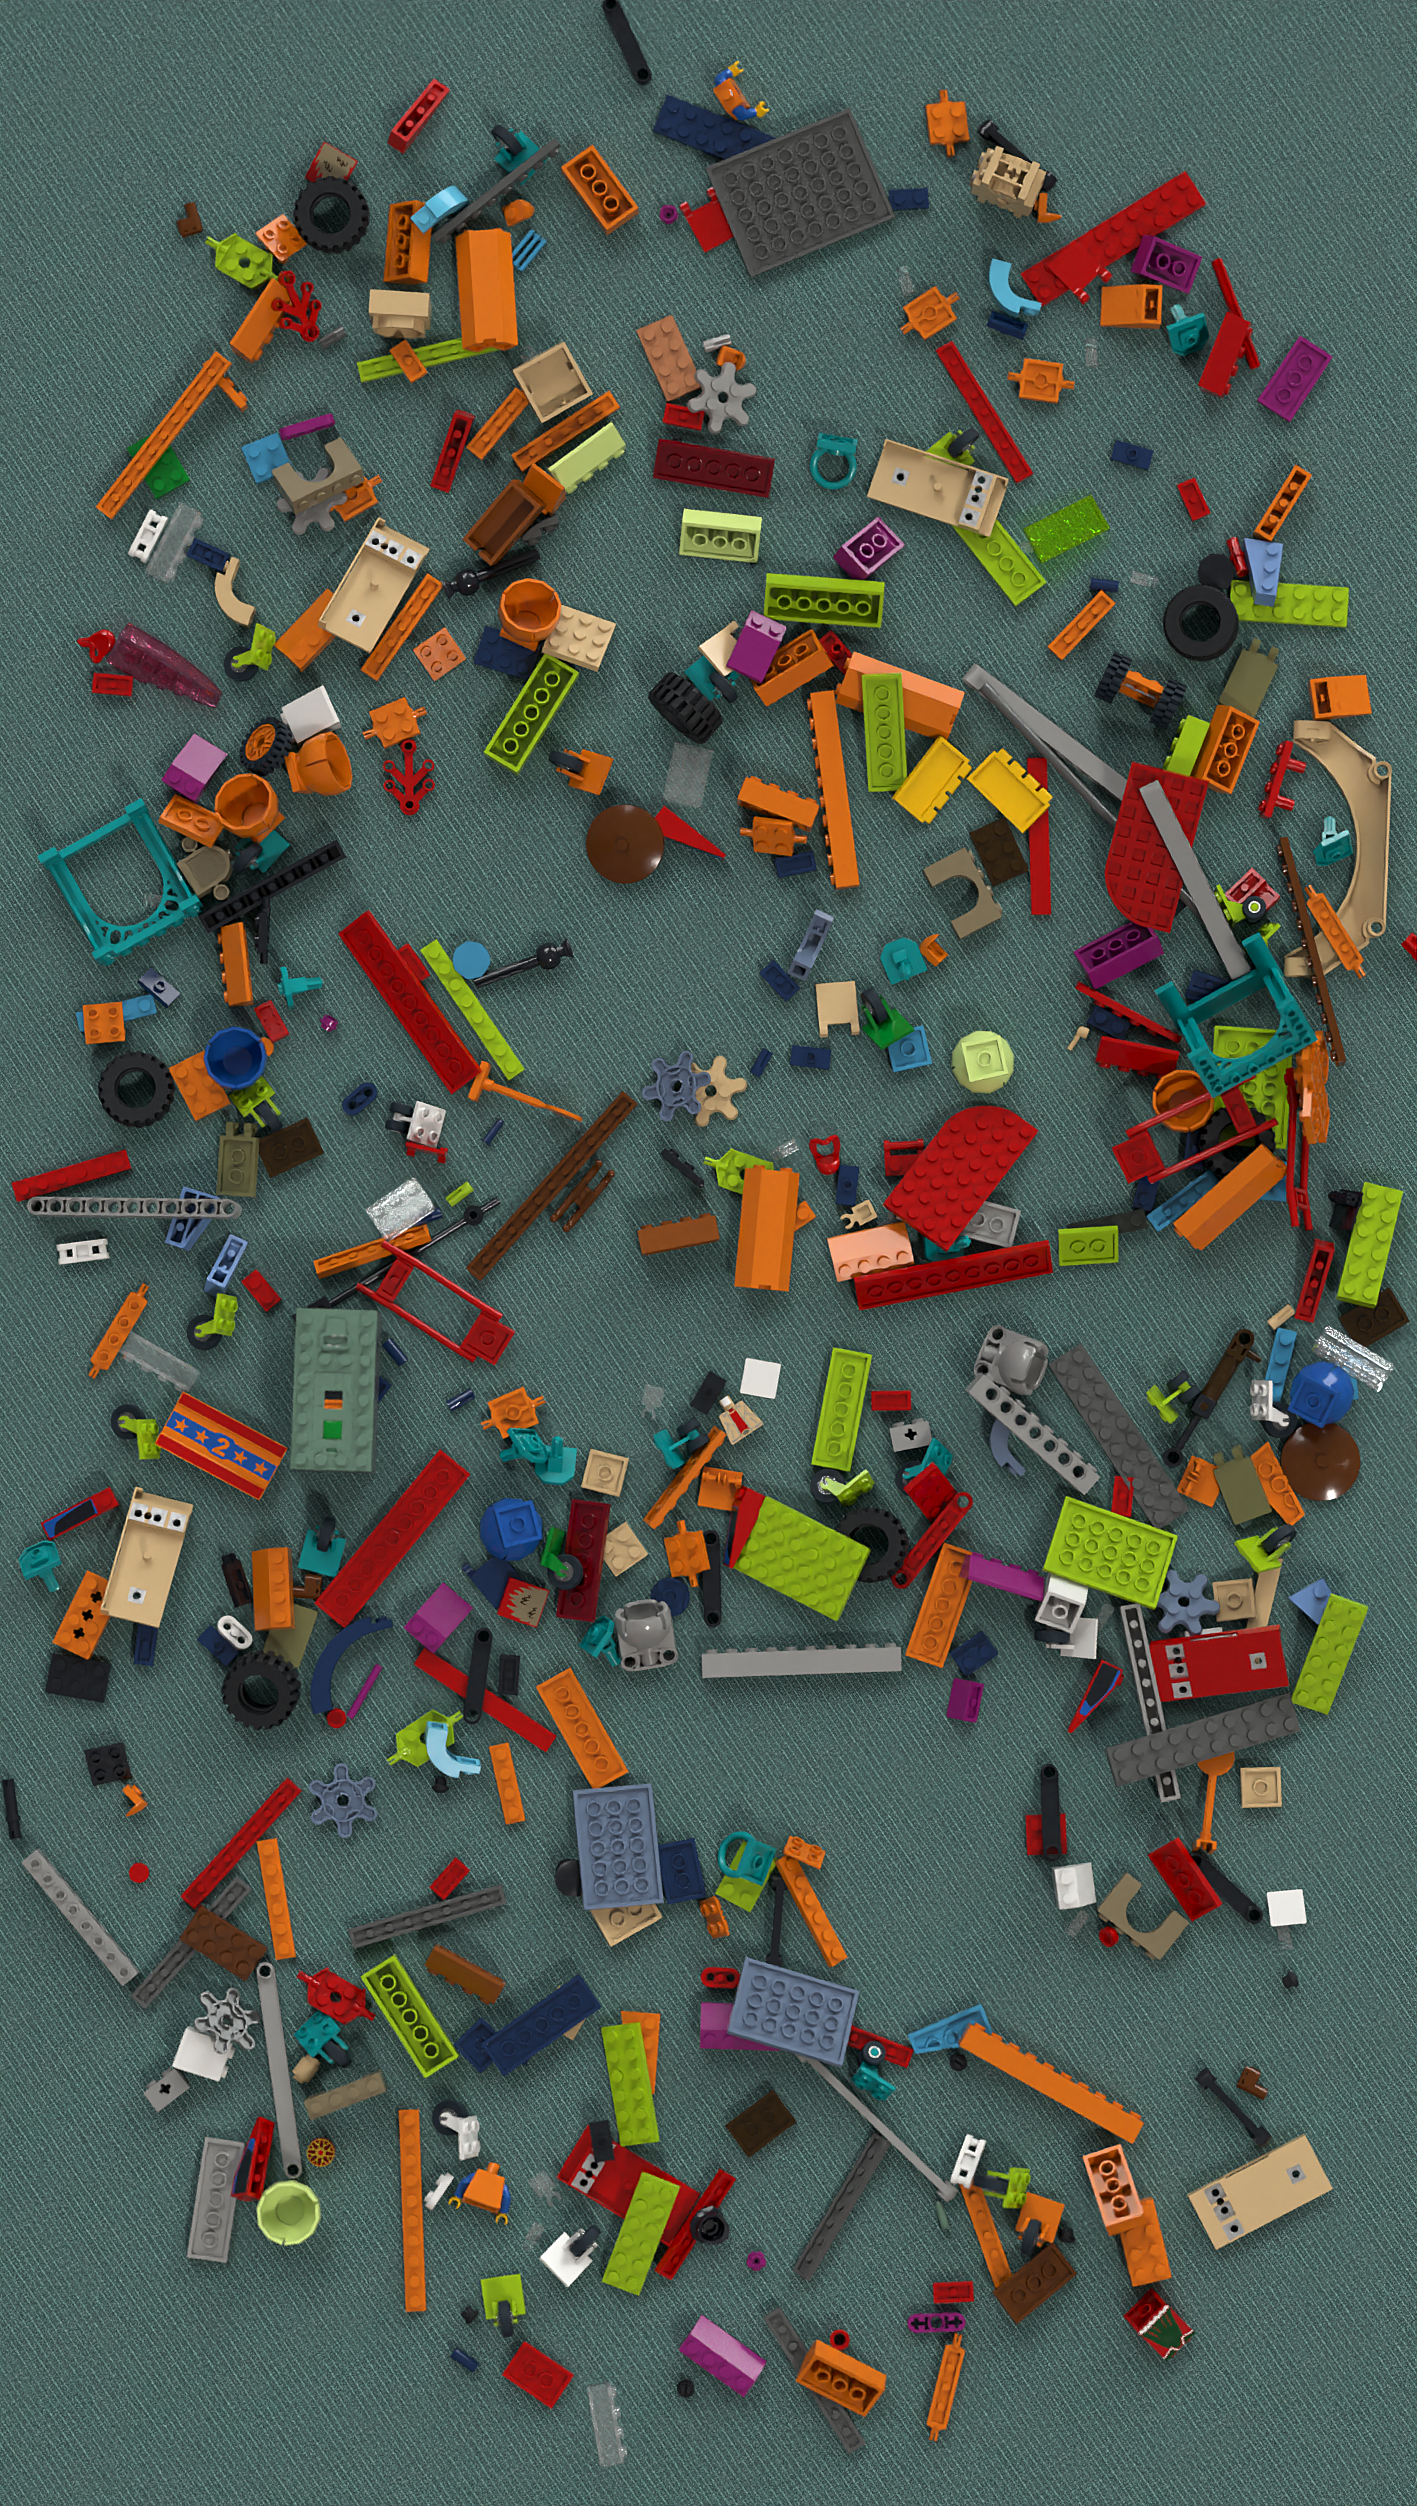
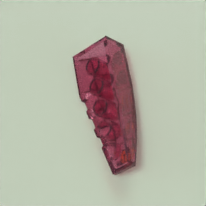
M128 623L119 634L107 660L109 664L129 676H133L139 682L144 684L149 682L157 685L156 688L174 691L175 695L181 697L182 695L188 696L192 701L214 709L223 694L207 676L187 659L131 623Z

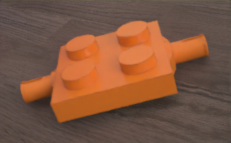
M940 90L941 102L925 106L930 145L940 144L946 146L947 157H954V145L959 142L969 141L965 101H948L947 90Z
M936 286L903 307L904 312L908 316L909 323L900 327L901 332L905 335L914 329L924 341L957 320L951 309V304L960 299V297L954 292L946 298L939 292Z
M1024 358L1023 369L1020 374L1008 372L1007 379L1019 381V398L1055 404L1058 403L1061 389L1073 390L1075 381L1063 380V364Z
M379 475L370 480L364 477V482L345 490L344 492L347 494L346 502L342 505H334L330 512L335 509L340 513L344 522H347L379 503L372 488L382 482Z
M403 697L370 711L369 714L373 721V728L362 733L365 740L377 735L384 749L405 739L421 734L416 718L427 714L424 706L413 711L409 707L406 698Z
M754 816L753 829L743 827L740 829V836L752 837L754 852L792 856L795 842L807 843V836L796 835L793 829V821Z
M521 1387L487 1402L492 1418L481 1422L483 1429L485 1430L495 1425L504 1439L509 1437L507 1433L509 1428L527 1429L539 1424L535 1407L546 1403L545 1400H542L544 1399L543 1395L531 1400L527 1396L524 1387Z
M685 1520L677 1521L679 1533L673 1537L664 1538L672 1577L688 1576L690 1588L699 1586L696 1574L710 1569L702 1530L696 1532L687 1531Z

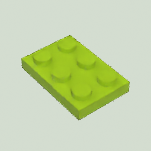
M1118 1226L1058 1229L1059 1266L1118 1262Z
M744 1840L729 1866L732 1870H737L747 1845V1842ZM773 1858L763 1886L743 1878H730L725 1875L715 1894L751 1912L776 1865L774 1861L778 1859Z

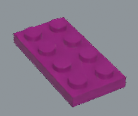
M1299 336L1257 402L1290 423L1333 356L1302 336Z

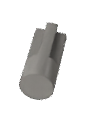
M729 334L702 341L706 353L719 349L722 345H732Z

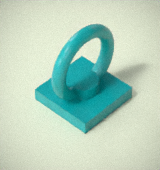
M819 433L816 446L819 448L813 453L810 460V472L816 483L826 489L835 490L847 486L853 480L857 470L854 454L858 439ZM827 452L837 456L845 455L849 463V470L843 479L830 482L819 474L818 461L824 453Z
M737 1831L731 1833L722 1841L718 1850L717 1861L720 1870L730 1878H743L763 1886L777 1849L755 1840L747 1832ZM743 1839L748 1843L737 1870H732L725 1861L726 1850L733 1841Z

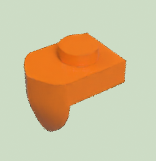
M1039 193V197L1034 204V211H1038L1037 222L1048 223L1060 219L1061 215L1046 213L1047 193Z
M516 200L502 207L507 225L514 226L530 218L534 214L535 208L525 200Z
M722 345L715 364L722 366L726 362H732L736 367V371H739L745 366L746 358L744 353Z
M939 934L925 938L920 944V952L935 967L948 956L935 942Z
M128 1784L122 1790L136 1804L125 1815L126 1817L140 1812L148 1805L141 1796L142 1791L135 1784L133 1786Z

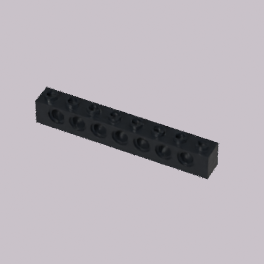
M334 840L198 915L207 933H210L261 905L263 901L262 896L273 898L346 858V855L338 841Z

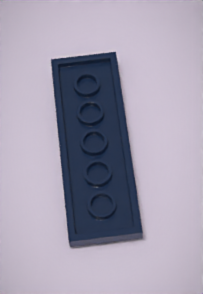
M667 95L653 129V132L721 160L728 159L776 139L773 136L670 95Z
M578 1974L483 2041L481 2045L502 2075L505 2076L602 2006L583 1978Z

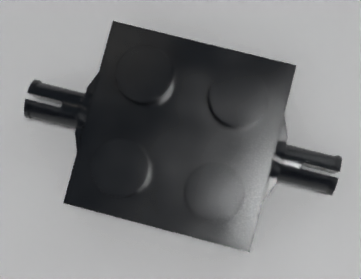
M262 896V908L260 913L256 915L255 927H259V932L255 935V947H258V952H260V964H268L271 897Z

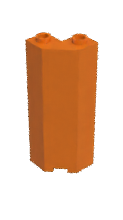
M500 228L476 231L466 230L463 234L455 237L462 349L476 353L489 347L503 351L518 346L511 233L505 232Z
M853 652L852 658L847 657L844 669L847 670L842 684H837L834 692L835 695H838L835 703L864 713L862 674L902 673L905 729L935 740L941 736L947 741L965 692L857 652Z
M1262 1142L1248 1157L1173 1223L1175 1226L1173 1229L1180 1237L1184 1235L1193 1248L1203 1250L1286 1175L1287 1165L1278 1155L1275 1157Z
M753 1165V1168H745L735 1287L789 1292L800 1173L792 1172V1168L781 1167L780 1171L766 1170L763 1165Z

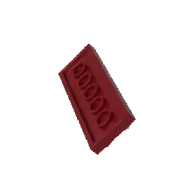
M659 439L653 478L769 498L775 458Z
M572 1499L565 1554L572 1555L580 1561L583 1567V1577L575 1588L559 1590L556 1617L595 1622L611 1504ZM568 1571L567 1575L571 1576L572 1572Z

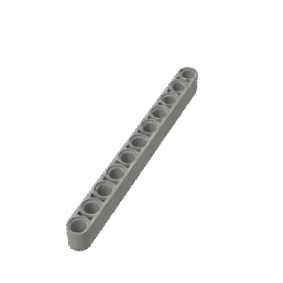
M975 663L962 678L969 687L988 700L979 691L988 682L1007 705L1052 751L1118 802L1122 803L1127 783L1124 777Z
M1156 780L1139 788L1232 980L1250 972L1251 970L1159 781Z
M33 1197L27 1204L29 1212L39 1217L237 1219L242 1212L240 1204L230 1199ZM41 1202L42 1208L40 1211L36 1212L35 1206L37 1203ZM60 1202L61 1209L55 1212L54 1206ZM80 1203L79 1211L74 1212V1205ZM99 1203V1210L93 1212V1205ZM118 1203L119 1208L113 1213L112 1206ZM137 1203L138 1209L132 1213L131 1206ZM156 1203L157 1210L151 1213L150 1207ZM176 1204V1211L170 1214V1206ZM195 1204L196 1209L190 1214L188 1209L190 1205ZM214 1204L215 1211L209 1214L208 1207ZM233 1204L234 1211L233 1213L228 1214L227 1208L228 1206Z

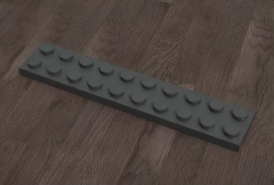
M1082 1343L1048 1364L1128 1489H1130V1481H1128L1127 1477L1135 1478L1132 1481V1487L1134 1488L1133 1497L1151 1525L1160 1529L1188 1511V1506Z
M1285 1693L1104 1749L1115 1787H1119L1301 1730L1290 1693Z

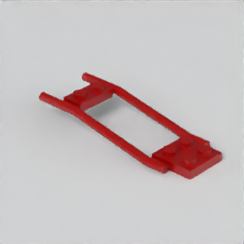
M1294 1067L1286 1068V1074H1284V1082L1288 1086L1287 1102L1289 1104L1286 1201L1289 1206L1291 1227L1299 1226L1297 1210L1303 1212L1305 1231L1313 1230L1307 1192L1309 1144L1307 1136H1303V1126L1300 1188L1294 1187L1297 1110L1301 1111L1303 1108H1300V1094H1297L1296 1089L1298 1081L1294 1080Z
M1256 1075L1220 1094L1239 1134L1168 1168H1165L1147 1129L1212 1099L1209 1091L1127 1129L1126 1134L1129 1140L1112 1147V1150L1128 1184L1146 1175L1150 1184L1155 1183L1278 1125L1276 1118L1257 1125L1239 1088L1240 1085L1255 1079Z
M384 1240L380 1247L396 1255L395 1261L376 1292L359 1282L355 1290L390 1309L473 1363L476 1357L479 1356L495 1366L515 1334L513 1329L499 1322L503 1314L471 1295L420 1260ZM414 1267L482 1310L460 1346L393 1303Z

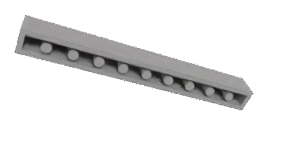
M1138 1603L1119 1606L1145 1736L1166 1730L1141 1607ZM1175 1770L1154 1776L1159 1802L1181 1799Z
M884 1643L882 1648H876V1644H864L865 1648H857L856 1644L845 1645V1649H837V1645H827L825 1650H817V1646H805V1650H797V1647H785V1651H777V1647L765 1648V1652H757V1648H745V1652L737 1653V1649H725V1653H718L717 1649L706 1650V1654H702V1678L902 1671L901 1647H896V1643Z

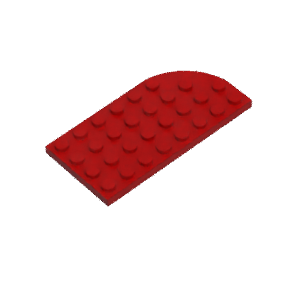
M1132 762L1105 866L1106 887L1117 909L1129 920L1140 926L1170 933L1184 880L1139 788L1156 780L1159 781L1192 848L1209 781Z
M976 1106L962 1110L946 1121L882 1206L947 1252L1039 1130L1014 1112L1001 1107Z

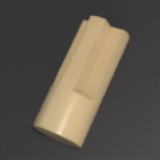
M1287 1304L1267 1320V1323L1275 1330L1295 1314V1311Z

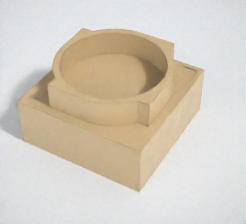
M370 289L369 317L374 333L387 338H425V330H430L432 305L429 293Z
M563 341L511 370L540 423L547 421L593 394Z

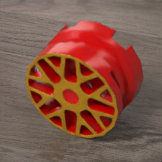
M324 2137L314 2139L307 2149V2158L313 2165L318 2167L330 2164L335 2156L333 2143Z

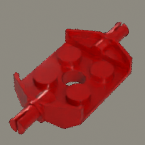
M328 1967L313 1976H309L301 1970L299 1971L296 1978L306 1983V1999L309 2005L344 2025L361 2016L369 2019L371 2022L375 2018L376 2014L365 2007V1988L362 1990L330 1972ZM336 1993L340 1996L341 2000L337 2003L332 2002L330 1995Z

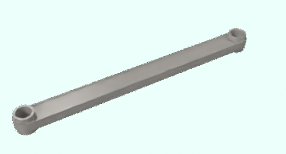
M262 1962L258 1965L256 1973L283 2167L288 2178L296 2179L302 2173V2161L275 1968L270 1962ZM267 1965L270 1967L271 1973L269 1976L261 1974V1966ZM289 2165H296L299 2172L296 2175L290 2174L288 2171Z
M794 2054L803 2063L807 2061L911 2161L938 2188L936 2192L947 2203L956 2196L958 2190L948 2180L943 2182L819 2061Z

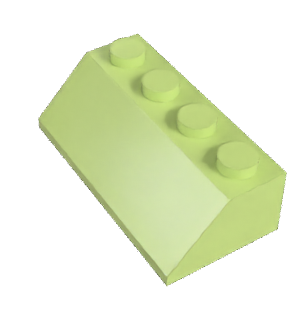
M610 422L548 468V473L565 487V493L570 494L577 489V484L582 480L586 482L592 478V473L597 469L601 471L609 465L608 461L613 457L617 459L623 455L626 444L613 423Z
M684 509L679 555L757 563L762 517Z

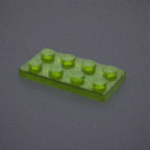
M1091 494L1029 525L1022 531L1039 562L1043 564L1108 531L1110 527Z

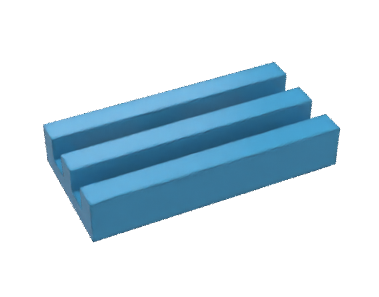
M531 229L512 252L513 266L523 272L547 241ZM533 236L534 239L529 243V245L520 254L516 261H514L513 259L516 257V255ZM539 241L540 244L535 248V250L526 259L522 266H520L519 263L521 262V260L526 256V254L535 245V243Z

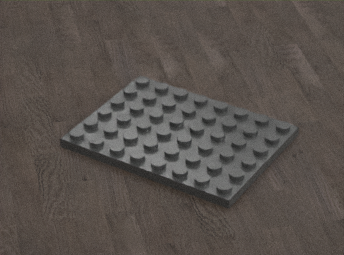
M850 108L705 168L750 278L895 218Z

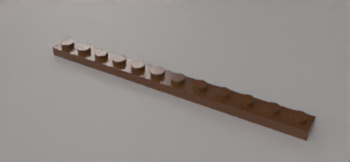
M1288 837L1280 838L1278 845H1276V852L1278 857L1282 858L1281 871L1287 877L1286 890L1292 896L1293 901H1290L1292 912H1296L1297 915L1295 920L1296 928L1302 934V938H1300L1301 947L1303 950L1306 949V966L1311 968V985L1316 988L1317 1006L1320 1005L1322 1013H1320L1321 1023L1326 1026L1325 1038L1332 1048L1330 1050V1057L1332 1062L1335 1061L1336 1067L1345 1065L1346 1057Z
M622 1091L465 1269L481 1282L638 1104Z

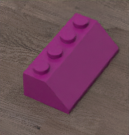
M1131 921L1073 951L1087 980L1095 990L1164 954L1158 936L1152 928L1140 926Z
M972 1552V1555H965L959 1577L1033 1600L1043 1601L1044 1577L1039 1576L1040 1572L1031 1569L1024 1572L1020 1570L1021 1566L1010 1563L1008 1567L1002 1565V1560L992 1557L990 1561L983 1559L984 1555Z
M701 2002L700 2048L780 2051V2049L727 2034L733 2003Z
M703 2315L700 2316L678 2347L680 2352L742 2397L747 2394L767 2362Z

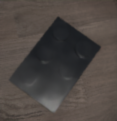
M52 1653L45 1693L105 1703L112 1664Z

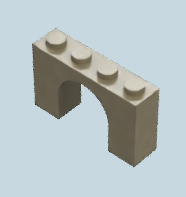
M341 437L324 445L326 459L334 469L332 474L325 480L306 482L298 477L289 462L271 471L274 484L294 514L305 511L365 481L362 467Z
M965 847L924 868L922 871L931 889L952 878H964L975 886L978 894L976 906L968 913L950 922L959 941L1002 918L1001 913H1003L999 903H994L992 899L994 894L990 886H985L982 880L985 877L981 869H976L973 863L975 858L970 850L967 851Z
M1125 1872L1096 1908L1099 1911L1097 1916L1106 1923L1108 1920L1114 1923L1115 1926L1113 1928L1121 1935L1124 1932L1131 1937L1129 1941L1137 1948L1140 1945L1146 1949L1144 1953L1152 1960L1155 1958L1161 1960L1189 1922L1172 1909L1156 1929L1150 1932L1134 1930L1127 1921L1126 1908L1142 1884Z
M379 2069L339 2088L309 2096L304 2100V2104L310 2120L386 2092L388 2085L382 2069Z

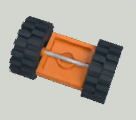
M1114 652L1094 696L1112 704L1118 691L1149 707H1155L1149 723L1167 730L1188 686L1169 678L1164 689L1159 682L1149 680L1138 672L1128 670L1132 659Z

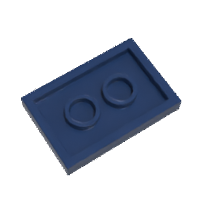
M485 626L474 664L528 681L534 671L542 643H539L536 651H532L499 636L501 630Z
M695 1838L658 1845L660 1871L667 1905L707 1897Z

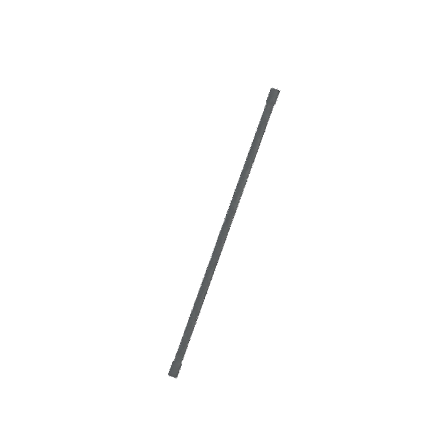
M986 682L979 691L1000 710L1110 827L1115 830L1117 818L1007 705L994 688ZM1182 887L1179 899L1205 925L1192 897Z

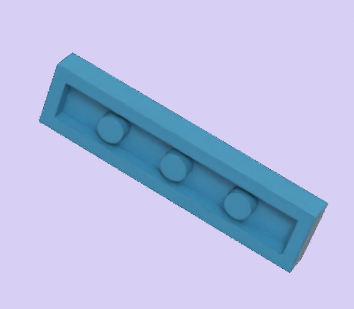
M151 994L121 1001L124 1022L158 1014L154 997ZM83 1011L76 1012L80 1032H85Z
M1209 1169L1148 1214L1146 1218L1154 1229L1159 1232L1190 1209L1219 1181Z
M1277 1328L1264 1379V1381H1272V1403L1280 1402L1297 1335V1332Z

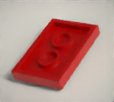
M933 1462L903 1488L930 1522L940 1515L957 1494V1491Z
M525 2340L502 2373L508 2380L551 2409L574 2376L572 2372Z

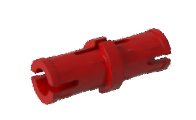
M1236 537L1230 538L1226 541L1230 552L1229 558L1234 564L1236 574L1239 577L1245 576L1249 573L1245 562V553L1241 550L1239 540Z

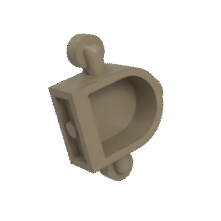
M185 837L182 840V847L191 855L177 863L183 875L200 900L213 892L218 901H226L230 896V891L224 884L232 874L231 861L234 860L233 855L229 849L224 851L217 846H212V848L204 846L198 849L197 841Z

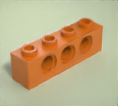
M1297 465L1294 466L1252 534L1254 537L1267 542L1273 540L1312 474Z

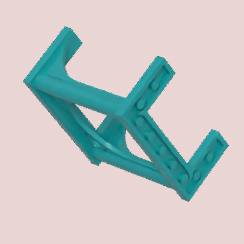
M142 798L124 807L127 812L125 815L59 852L55 847H52L37 856L45 869L50 871L94 949L92 952L93 957L101 966L105 965V967L114 963L116 957L120 955L124 957L132 953V948L138 945L140 947L145 946L150 942V938L154 936L158 938L166 934V929L185 923L184 919L189 916L194 918L202 913L201 910L204 909L197 895H194L152 821L149 815L150 811ZM134 823L162 874L164 884L163 896L156 911L145 921L131 926H116L103 921L92 911L64 861L129 824ZM172 889L173 894L176 893L177 897L168 896V891ZM170 900L178 903L179 908L176 911L167 910L165 903ZM165 912L169 915L162 916L163 919H160L158 917L159 913ZM145 923H148L149 927L144 928L143 925ZM102 927H108L109 929L105 937L103 936L105 932L101 930ZM115 930L120 931V941L117 944H112L110 941L112 932ZM132 931L133 935H128L127 940H125V932Z
M1259 932L1242 941L1256 969L1187 1007L1172 981L1155 990L1180 1034L1182 1033L1191 1051L1187 1056L1212 1098L1318 1040L1294 996L1290 993L1282 978L1284 975ZM1267 986L1281 1015L1280 1025L1272 1039L1257 1051L1239 1058H1222L1212 1053L1197 1024Z

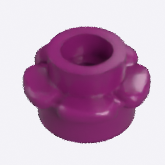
M672 205L663 206L659 213L660 220L664 221L665 224H672L678 218L677 209Z
M326 1014L322 1019L320 1018L319 1021L322 1022L321 1027L329 1032L332 1029H337L338 1021L335 1018Z
M753 2251L748 2255L746 2263L753 2271H759L762 2267H765L766 2259H764L762 2252Z

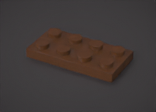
M200 1905L179 1936L181 1941L244 1981L248 1979L268 1949L267 1946L203 1905Z
M1049 2243L991 2293L1014 2324H1018L1077 2275V2273L1056 2245Z

